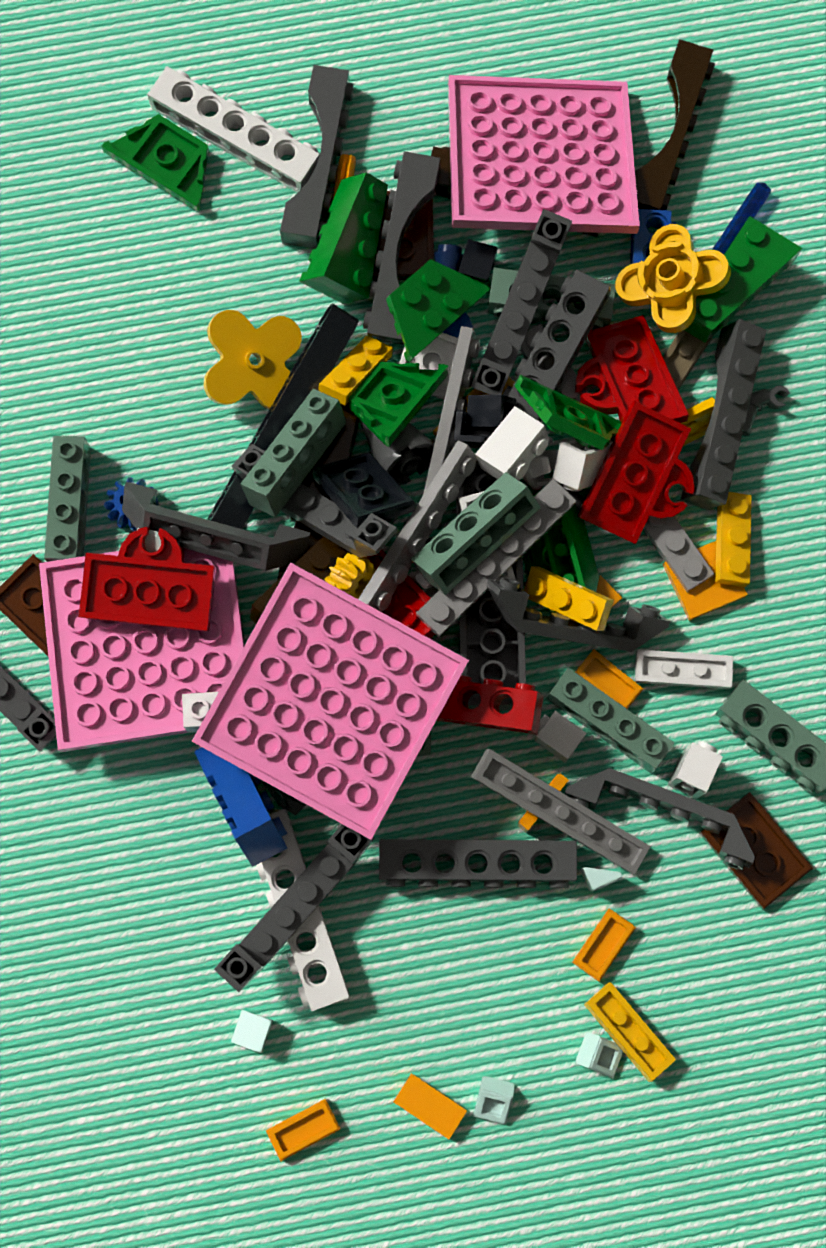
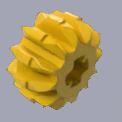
M347 553L344 558L337 557L336 565L329 567L331 573L324 580L358 599L376 569L369 559L365 557L359 558L354 554Z

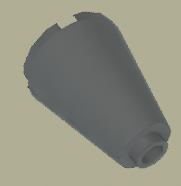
M359 419L373 457L399 485L410 482L411 480L408 476L416 471L421 475L429 468L434 443L410 422L388 447Z

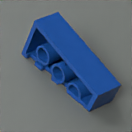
M202 747L195 750V755L209 784L213 787L212 791L222 808V813L232 829L231 832L251 866L254 867L286 850L288 847L283 836L288 833L279 816L274 819L272 818L269 811L275 807L267 792L260 793L257 785L262 783L261 780Z

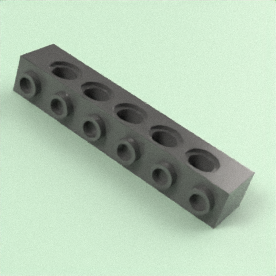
M576 270L573 277L568 275L560 290V293L563 295L558 305L555 303L551 305L545 317V320L548 321L543 332L538 331L530 344V348L533 351L528 360L523 358L516 369L515 375L518 378L520 375L525 376L558 392L611 295L610 286L579 270ZM574 301H580L585 305L584 310L579 314L568 312L569 305ZM563 328L570 332L568 339L564 342H556L553 339V334L558 329ZM544 356H551L555 359L554 365L548 370H542L538 367L539 360ZM514 385L513 387L508 386L505 389L503 395L516 398L517 408L539 422L542 421Z
M379 839V881H386V887H405V881H419L418 887H438V881H451V887L468 888L471 887V881L484 882L485 888H503L504 882H517V888H536V882H549V888H569V882L577 881V841ZM408 855H416L420 858L422 866L417 872L410 873L403 868V860ZM441 855H448L454 861V868L448 873L440 872L435 866L436 859ZM479 855L485 859L487 864L485 871L474 873L470 870L468 860L472 856ZM514 856L519 862L518 871L515 873L505 872L501 867L503 857ZM538 856L547 857L551 861L550 872L542 874L536 871L534 867L535 858Z

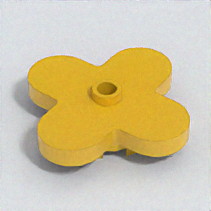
M669 224L661 227L653 234L649 245L650 255L644 262L641 260V262L630 264L620 271L615 281V289L621 300L627 305L642 306L651 304L652 317L657 326L664 332L677 333L688 328L693 322L696 315V297L721 290L730 279L731 268L726 257L719 251L704 250L694 252L693 240L687 229L678 224Z
M235 310L221 311L211 319L207 329L209 341L220 354V360L207 371L204 377V390L213 402L220 405L233 404L242 399L247 393H251L263 407L270 409L290 374V371L285 366V361L295 354L301 345L302 335L300 328L292 319L285 316H276L267 320L256 329L242 313ZM251 354L257 358L258 365L255 366L250 363L249 358Z

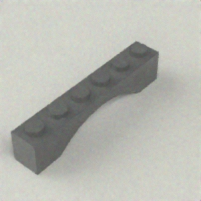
M313 65L308 96L310 108L317 118L322 133L321 152L308 182L285 204L280 229L282 244L316 249L321 239L319 235L321 227L327 224V221L323 220L325 211H329L333 200V193H329L330 184H335L338 172V165H334L336 155H342L344 138L340 137L341 128H347L349 110H345L347 101H352L354 94V83L350 82L349 70Z
M404 151L402 161L397 160L394 179H398L396 191H390L388 209H392L390 221H384L382 229V239H386L384 251L379 250L377 254L375 268L380 269L378 281H372L369 299H374L372 310L366 311L363 329H368L367 334L373 339L404 345L402 336L397 335L394 326L395 319L389 311L386 298L399 287L398 260L404 235L418 212L436 196L441 171V159L438 157Z
M742 319L721 328L715 352L718 379L714 408L702 444L689 467L694 480V494L682 490L680 499L683 502L705 510L726 505L767 331Z

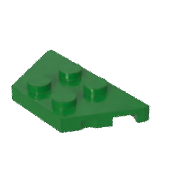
M158 114L146 120L143 125L135 126L125 131L126 136L112 143L108 140L102 144L101 148L107 155L196 211L200 209L209 155V147L206 143Z
M430 259L386 298L390 313L395 319L394 326L397 335L402 336L406 349L404 356L408 363L480 300L490 288Z
M379 362L348 398L349 409L384 445L389 447L448 376V365L438 364V370L419 369V363L397 364L395 362Z
M520 375L514 385L551 431L559 435L568 434L585 447L590 448L594 446L603 450L614 441L622 424L621 421L525 376Z

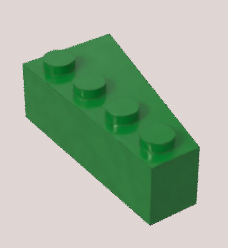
M367 172L341 180L328 211L330 213L328 222L322 225L319 232L321 236L316 249L311 251L308 259L311 263L307 272L302 273L299 282L342 304L369 299L388 184Z
M749 216L724 254L731 268V276L728 283L715 293L696 297V315L691 325L685 331L706 343L736 313L749 304L759 292L794 263L802 248Z

